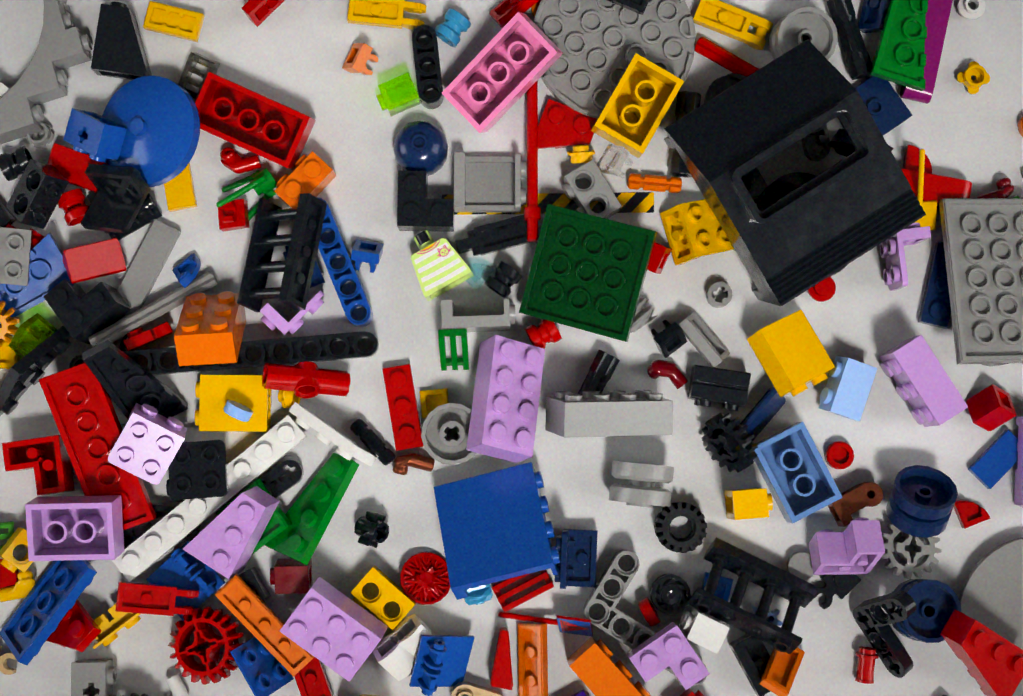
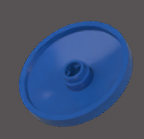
M143 76L126 83L112 96L103 112V117L127 128L119 159H106V164L136 168L149 187L159 186L174 179L185 169L195 153L200 135V119L196 104L182 86L167 78Z

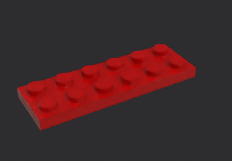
M82 363L39 379L84 495H121L123 530L154 520L157 516L142 478L108 461L109 453L120 436L122 427L109 394L87 364Z

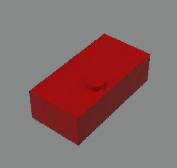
M208 72L195 102L199 113L200 129L291 170L295 169V164L301 156L316 121L305 114L211 72Z

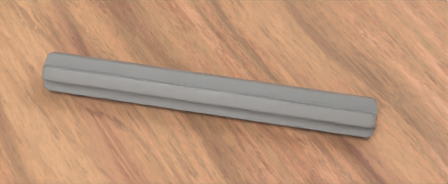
M206 272L195 278L186 288L181 286L89 337V342L92 347L107 340L113 343L124 337L127 333L182 305L185 302L186 296L203 293L217 285V281L211 272Z

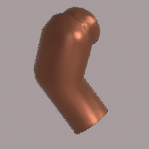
M415 453L398 456L393 461L395 464L392 470L394 473L406 475L409 466L431 472L435 459Z

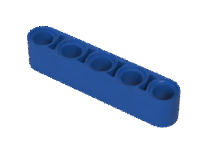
M327 204L318 248L347 319L356 327H365L372 321V308L333 213ZM326 231H333L335 233L334 241L329 244L323 243L321 240L322 235ZM337 256H343L346 259L345 266L338 270L332 268L333 259ZM352 281L356 283V290L353 294L345 295L342 293V287L346 282ZM357 307H364L367 311L366 317L361 321L354 320L352 316L354 309Z

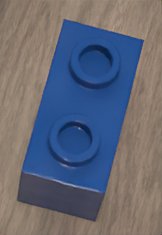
M72 108L63 140L74 145L73 150L90 154L89 158L99 162H106V159L118 160L127 128L95 112Z

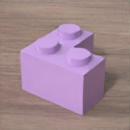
M864 517L852 520L844 532H833L830 529L820 530L814 534L808 543L813 575L869 574L885 553L880 521L869 520Z
M674 622L627 653V656L645 682L667 667H670L681 685L687 690L710 674Z

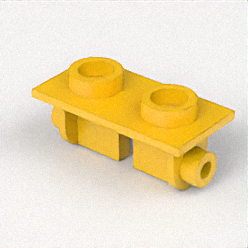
M115 603L108 609V612L113 617L112 620H109L104 612L94 619L101 632L95 638L96 642L93 648L95 649L101 644L104 647L109 645L118 637L116 632L124 626L127 629L134 626L141 619L139 616L141 613L115 611Z

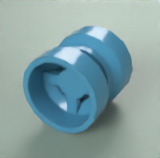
M449 8L444 15L445 21L442 24H438L434 30L439 39L452 47H456L460 42V32H467L471 23L462 14Z

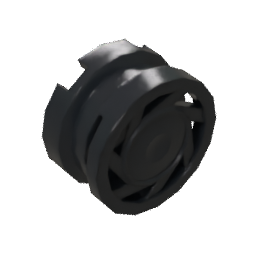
M663 574L657 577L649 590L653 605L662 613L668 615L682 612L688 606L687 602L691 597L687 582L674 574Z

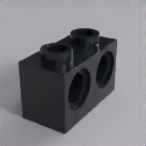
M30 159L6 208L20 223L44 229L69 181L54 166Z

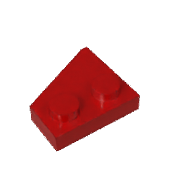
M548 99L538 124V149L554 147L558 149L566 148L567 146L590 145L594 132L591 130L597 118L586 116L567 105Z
M77 599L75 605L66 613L58 624L57 629L51 633L46 641L83 652L98 636L101 629Z

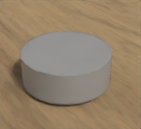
M805 552L792 554L787 561L788 573L803 580L810 579L813 576L810 554Z

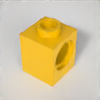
M21 527L16 529L0 549V557L3 559L0 564L12 573L17 569L25 573L33 563L28 558L27 530ZM23 544L26 547V555L22 559L16 560L13 557V550L17 545Z

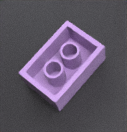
M922 335L906 339L880 356L882 370L889 378L893 377L898 385L896 387L897 393L904 401L907 400L913 408L911 414L918 424H923L924 427L938 426L968 408L966 402Z
M121 495L36 497L25 504L29 561L115 560L125 551Z
M318 577L282 626L280 632L350 682L381 641L388 626L324 579Z

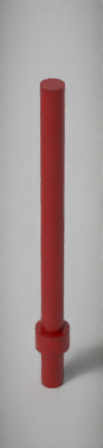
M538 80L527 91V207L524 208V220L527 221L528 242L538 241V220H541V208L538 207Z

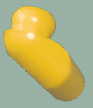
M29 570L25 571V573L19 572L17 574L18 582H16L15 586L0 588V602L25 598L35 586L33 573Z

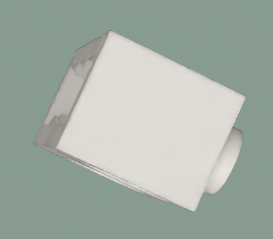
M694 607L691 608L690 612H684L679 626L682 627L681 632L687 640L716 654L719 653L730 629L723 621L711 615L700 613Z

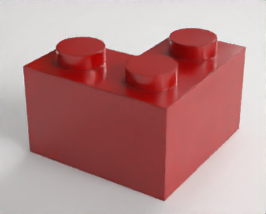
M61 435L2 443L5 471L34 469L37 496L75 491L72 464Z

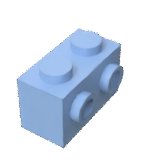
M836 356L833 361L835 368L828 372L829 378L826 387L823 388L820 394L819 409L860 421L877 368L848 357Z

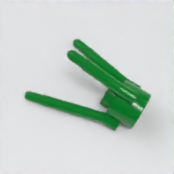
M267 168L262 171L257 170L252 175L223 187L222 192H227L249 183L220 200L216 205L221 207L254 189L258 196L263 193L264 196L262 198L269 200L276 195L273 189L276 188L277 182ZM259 201L249 211V221L257 213Z

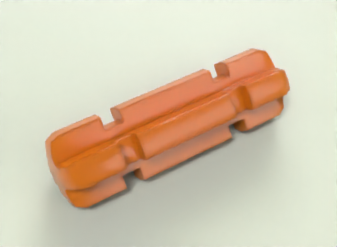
M631 173L628 177V188L635 190L643 188L646 191L658 192L669 190V193H680L682 179L680 177L667 179V176L646 174L642 177L641 174Z

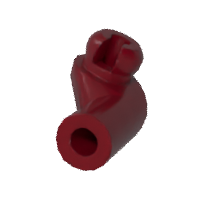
M1007 177L997 180L996 186L998 190L977 195V198H1008L1014 191L1011 179Z

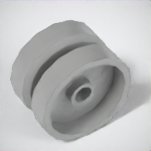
M814 7L798 8L780 18L772 27L769 36V51L775 60L802 43L801 37H803L804 40L808 39L828 60L833 55L838 42L837 28L832 18L823 10Z
M447 403L437 406L427 415L422 424L421 438L425 450L433 459L442 464L457 465L467 462L477 454L466 450L472 409L462 404ZM450 429L457 430L458 437L451 440L448 438L447 433Z
M612 461L611 475L614 478L628 479V485H611L609 500L626 502V505L652 508V505L670 507L672 492L668 489L654 488L655 482H672L674 467Z

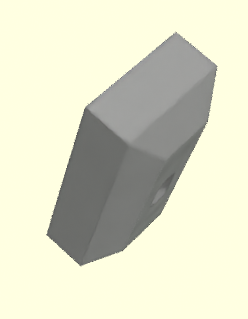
M696 311L679 324L687 339L711 366L716 367L730 354Z

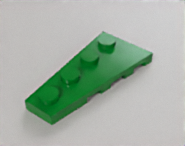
M928 0L890 1L870 71L871 76L921 92L925 90V39L927 38L925 20L926 13L928 12Z
M333 453L285 514L292 525L265 544V546L308 565L359 464L354 460L349 461L343 456Z

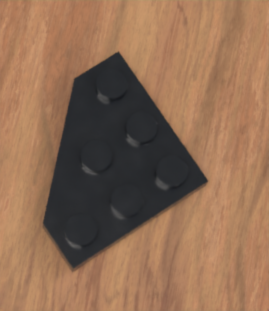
M64 325L10 368L0 387V416L3 413L9 415L18 406L19 402L17 401L32 384H37L39 379L45 375L44 370L58 354L62 355L72 344L69 341L71 335Z

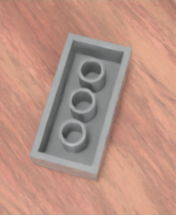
M611 390L609 394H599V391H582V395L573 394L570 391H556V396H546L545 430L564 438L672 435L673 401L663 398L662 393H652L651 390H635V394L621 390Z

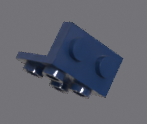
M564 529L562 530V535L556 536V546L558 553H561V563L556 564L558 575H555V582H560V589H566L567 586L596 587L598 530Z

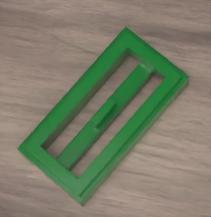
M467 329L438 330L441 371H446L447 366H452V370H458L460 365H463V370H469ZM445 336H450L451 358H446ZM456 336H461L463 358H457Z

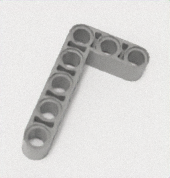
M622 549L617 551L611 559L596 587H594L585 602L583 611L586 619L591 620V624L634 649L638 646L637 640L640 635L647 633L652 637L657 632L616 608L640 566L638 556L634 552ZM623 555H630L633 559V565L628 570H622L618 565V561ZM609 579L618 581L619 588L614 594H607L604 591V584ZM596 603L604 607V613L599 618H593L589 615L590 607ZM617 619H626L628 622L627 630L623 633L615 632L613 630L614 622ZM667 667L665 669L670 673L674 674L670 667ZM706 677L703 678L702 680H700L699 682H697V683L694 684V685H699V684L703 683V682L705 681Z

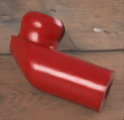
M230 147L224 148L220 152L222 164L234 173L241 174L262 168L258 155L243 158Z

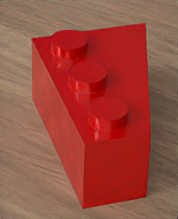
M955 609L941 632L942 637L958 659L962 660L968 668V673L981 686L980 689L984 695L1012 696L1023 678V650L982 623Z

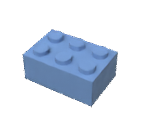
M797 422L756 443L758 448L754 450L757 454L754 461L787 523L793 524L843 498L804 422Z

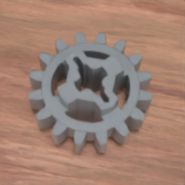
M888 524L887 527L890 532L882 533V537L885 539V553L881 559L888 560L884 567L886 569L895 567L893 574L900 576L903 572L904 578L911 579L912 572L918 578L922 577L921 570L929 573L932 572L929 564H938L939 562L934 557V554L941 553L942 549L935 548V543H938L940 538H924L926 544H923L919 537L902 532V536L898 540L893 541L901 530L893 524ZM905 545H914V550L905 551ZM892 552H896L900 557V563L896 561ZM925 555L924 559L917 564V560Z

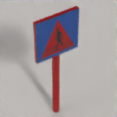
M507 612L498 613V616L501 618L558 625L559 632L593 637L591 620L559 615H557V619Z

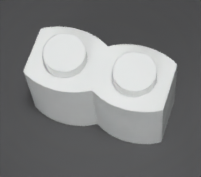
M413 614L402 621L394 633L383 638L372 652L377 662L400 681L410 676L413 672L421 635L436 634L416 614Z

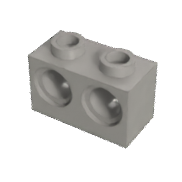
M594 160L564 176L563 183L565 185L562 186V189L569 200L574 199L579 207L576 211L605 219L620 211L621 204ZM579 178H585L589 181L590 187L584 190L579 189L575 181ZM594 201L601 202L604 206V211L595 213L590 209L589 204Z

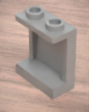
M454 152V212L520 213L521 205H526V188H521V178H526V161H521V153H515V156H465V153Z
M504 298L503 315L454 316L453 300H441L442 329H467V332L510 331V324H515L516 321L515 304L509 305V298Z

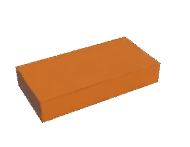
M797 647L791 654L777 651L774 648L759 684L777 696H788L805 652Z

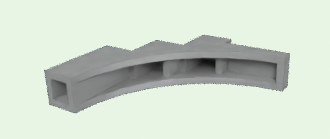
M43 0V27L38 47L20 79L0 98V145L26 137V134L32 135L43 131L40 122L44 121V116L39 104L68 96L65 88L68 85V80L63 69L91 61L89 53L92 50L91 41L87 34L83 35L74 26L70 13L66 12L64 7L67 0Z

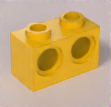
M767 488L724 490L726 516L728 519L769 517V511L773 510L771 493L767 494Z
M373 566L350 592L354 596L352 601L365 610L368 608L376 615L377 619L392 630L416 604L377 566ZM367 583H374L378 586L379 594L377 597L370 598L366 596L364 586ZM396 602L400 607L399 615L389 616L385 611L386 603Z

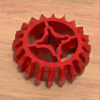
M207 606L203 610L196 608L193 610L192 615H183L184 621L180 620L175 623L178 630L172 631L170 635L176 640L170 642L168 646L175 648V653H172L170 658L178 659L174 668L179 669L183 667V677L191 675V682L196 683L201 679V683L206 685L210 681L218 683L221 681V677L224 679L230 677V670H237L238 665L230 651L244 644L238 641V638L243 637L244 633H236L235 629L240 623H230L232 618L230 613L223 616V609L217 608L213 611L211 606ZM208 623L215 626L222 636L216 635L212 627L208 626ZM195 628L196 631L193 632L194 642L189 646L190 636ZM206 642H216V644L211 645L207 649H198L199 646L204 645ZM225 644L224 656L219 663V651L220 648ZM192 655H197L206 667L200 665Z

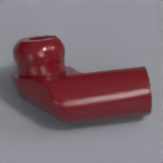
M655 360L647 368L649 377L652 379H657L659 376L668 377L677 389L688 382L674 362Z

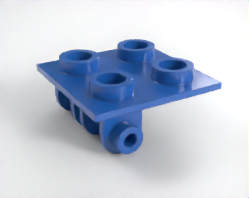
M188 541L181 548H177L171 554V557L146 580L149 584L198 590L199 597L186 598L176 596L175 606H193L198 608L225 581L215 570L183 550L189 543ZM177 614L184 621L183 615Z
M421 635L409 686L420 687L422 694L431 696L437 690V687H454L456 684L463 682L474 636Z
M256 637L230 651L254 696H269L294 679L287 669Z

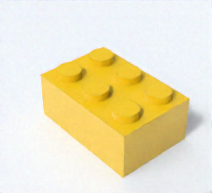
M635 53L591 131L639 158L647 148L684 81Z

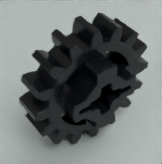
M719 413L705 422L706 426L702 428V432L706 435L702 437V441L708 444L705 450L712 452L711 459L719 461V467L722 468L726 465L729 472L735 469L739 473L754 463L753 460L757 457L754 450L758 448V445L751 441L755 436L754 434H748L746 431L748 425L740 424L739 417L732 419L730 413L725 415Z

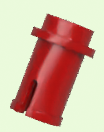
M860 646L859 651L855 654L858 656L855 681L873 684L875 659H878L879 655L876 654L875 648Z

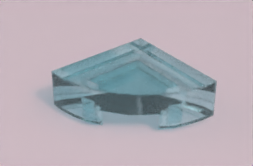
M483 263L467 264L474 276L468 278L465 282L477 291L495 269Z

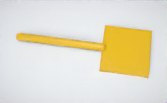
M920 149L917 200L920 202L926 215L914 223H920V227L930 226L931 231L936 230L937 200L923 201L925 150Z

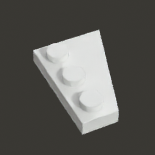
M294 402L289 412L297 417L294 421L307 431L310 427L316 430L317 434L315 437L328 446L331 442L337 445L338 449L336 452L350 461L354 457L372 466L377 459L375 455L357 446L356 442L336 431L333 426L300 404Z

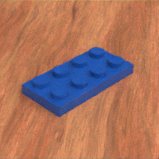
M88 560L53 561L2 628L0 635L18 662L24 665L30 663L33 657L39 653L42 645L51 633L57 629L58 624L66 613L75 605L76 600L84 589L91 584L97 571Z

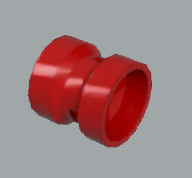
M73 189L63 193L57 203L58 207L63 209L65 213L64 219L68 226L80 224L89 208L84 202L85 195L81 189Z
M541 319L537 327L531 324L524 328L532 345L545 349L547 342L555 343L562 339L556 325L552 321Z

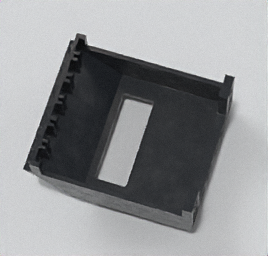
M808 39L664 128L668 134L664 138L669 148H676L754 281L757 288L752 291L760 301L783 306L926 215L858 91ZM837 117L853 144L855 152L762 211H759L741 177Z

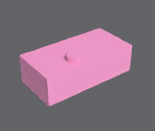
M517 12L447 86L442 94L479 133L488 132L557 61L563 52L525 13Z

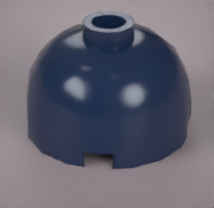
M417 120L406 124L400 129L394 140L393 151L396 161L403 171H426L429 176L443 167L448 156V144L444 133L438 126L429 121Z

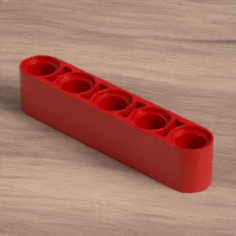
M901 168L917 197L918 171ZM924 173L923 201L937 200V208H940L939 201L941 199L970 198L972 182Z

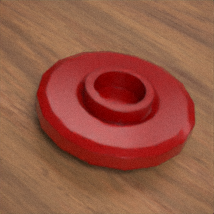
M421 552L411 556L400 572V585L404 594L410 600L420 605H432L441 601L450 590L446 561L441 556L431 552Z

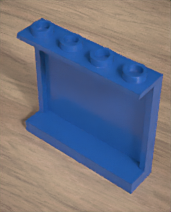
M532 462L434 487L450 587L457 600L468 597L467 589L550 568L553 575H558L556 564L561 563L557 546L552 547L550 538L555 537L551 520L546 521L545 513L550 512L546 496H541L540 488H544V482L541 472H535Z

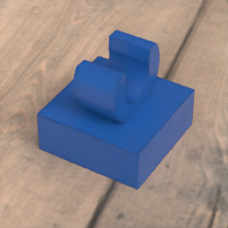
M357 239L351 254V260L356 261L355 269L359 271L361 262H366L371 266L370 273H374L383 254L384 244Z

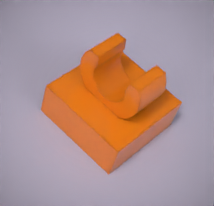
M354 43L342 68L350 73L372 75L373 72L367 69L366 62L367 60L378 62L379 59L376 55L371 54L372 47L365 43Z

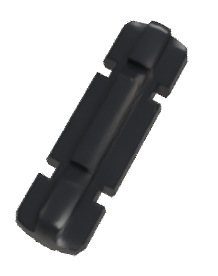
M359 418L353 422L350 430L356 436L359 435L361 437L360 440L374 455L377 454L379 456L378 459L383 465H389L395 459V454L389 448L386 449V444L371 429L367 428L368 425Z

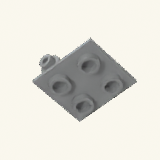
M0 227V284L28 286L32 230Z

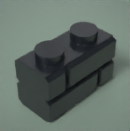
M694 365L691 371L688 399L694 400V405L711 407L712 402L722 404L721 409L738 411L739 407H745L747 404L751 373Z

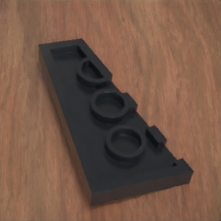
M109 340L82 353L84 362L127 420L136 403L140 405L148 404L154 407L158 414L166 418L174 417L188 409L186 401Z

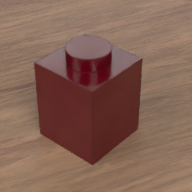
M278 558L274 568H270V584L275 585V594H306L313 585L312 558L308 565L292 558Z

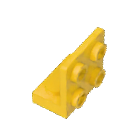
M706 199L678 204L660 213L669 246L672 249L671 253L675 266L685 264L702 256L734 249Z

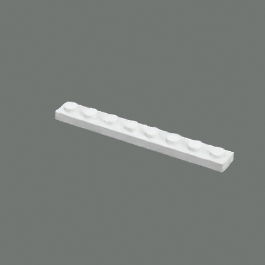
M287 415L226 465L228 492L225 496L185 499L129 545L121 555L111 561L125 578L132 582L307 437L306 434L294 422L291 416Z

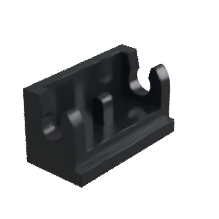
M745 634L729 643L757 696H764L770 692L759 684L770 659V655L763 642L749 634Z

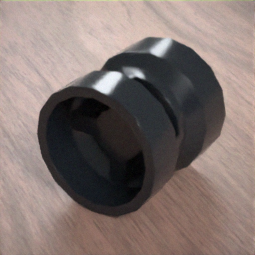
M22 146L17 148L14 153H3L0 155V169L8 181L17 179L25 171L30 159L33 160L27 147Z
M500 260L496 266L495 275L489 276L484 284L501 297L508 298L511 293L510 287L518 284L523 276L510 265Z

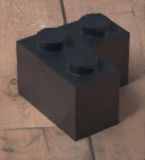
M398 170L397 227L399 231L428 230L454 232V199H427V172Z
M64 279L43 296L73 339L86 344H90V336L114 324L131 310L117 289L103 282H100L86 294L80 285L72 284L71 281Z

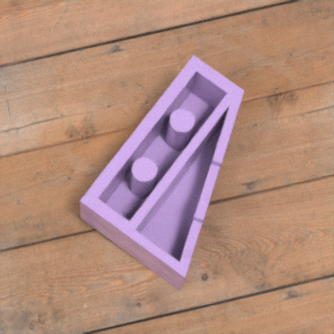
M257 486L242 492L191 540L183 550L227 579L232 578L235 574L244 571L280 501Z

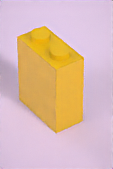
M798 310L761 328L747 339L780 397L790 392L794 397L808 389L806 384L811 382L815 386L828 379L826 373L835 368L802 310Z
M200 375V381H196L195 386L196 398H200L199 409L195 410V425L199 426V431L268 432L271 429L272 389H264V386H262V375ZM227 400H233L251 409L253 414L250 420L243 422L226 414L223 408Z

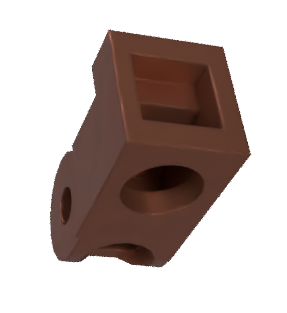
M873 482L860 483L842 492L843 498L828 505V508L837 525L845 527L853 520L851 514L864 507H873L881 503L883 499L882 488Z

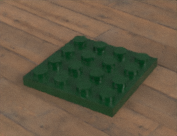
M548 204L519 313L628 342L657 232Z

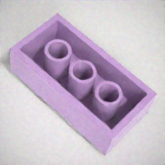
M494 335L480 343L467 451L514 463L533 457L545 349L499 335Z

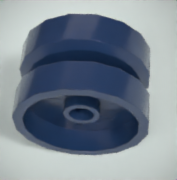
M920 465L905 467L898 472L886 506L887 517L895 527L906 534L923 538L937 536L946 529L958 496L956 485L949 476L932 467Z
M909 579L900 583L893 592L904 591L908 593L916 603V611L906 620L893 623V627L902 636L915 641L939 643L945 640L941 635L942 630L955 609L961 612V603L957 594L947 584L937 580Z

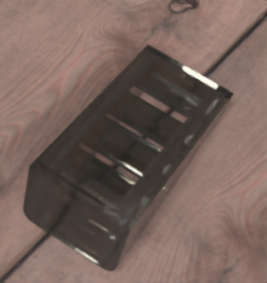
M191 52L178 84L191 97L195 98L194 102H196L208 72L216 74L220 63L199 53ZM197 63L208 67L207 71L204 72L196 68ZM192 73L204 78L203 81L199 82L191 78ZM187 83L199 88L198 93L186 88Z

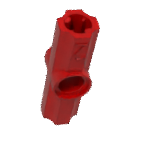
M310 361L299 362L294 366L265 363L262 375V386H264V389L294 391V394L299 398H312L318 394L347 396L351 382L350 374L347 371L319 369L317 364Z

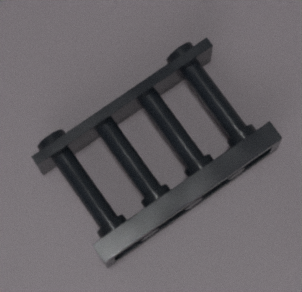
M310 193L300 194L298 207L282 209L265 198L259 199L237 304L254 312H260L263 299H278L279 302L295 310L306 309L327 203ZM295 219L292 234L277 235L281 220ZM289 245L286 260L271 261L274 247ZM284 272L281 287L265 288L268 273Z
M716 537L704 556L705 560L713 564L704 590L698 587L688 599L687 604L694 607L700 613L711 615L772 645L777 651L791 654L801 644L803 639L792 633L800 606L805 608L815 598L818 587ZM723 569L738 576L730 602L714 595ZM749 581L764 589L755 615L740 608ZM774 594L789 601L781 627L766 621Z

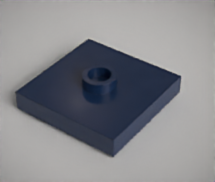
M872 76L855 88L882 136L912 116L909 109L887 80Z

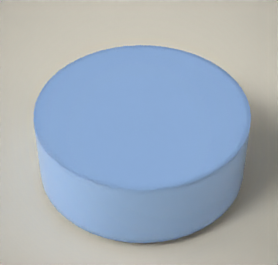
M227 400L223 408L226 414L243 422H248L253 414L251 409L233 400Z

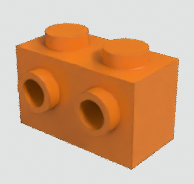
M312 151L309 155L304 154L295 164L296 169L290 175L285 174L276 184L277 189L274 192L290 208H297L300 194L310 193L317 197L336 177L333 169Z

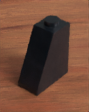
M111 2L110 5L101 4L91 69L97 75L129 80L143 76H152L135 15L124 3Z

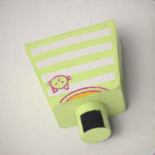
M428 230L414 237L420 250L410 257L423 295L428 302L474 277L468 265L445 237L434 242Z

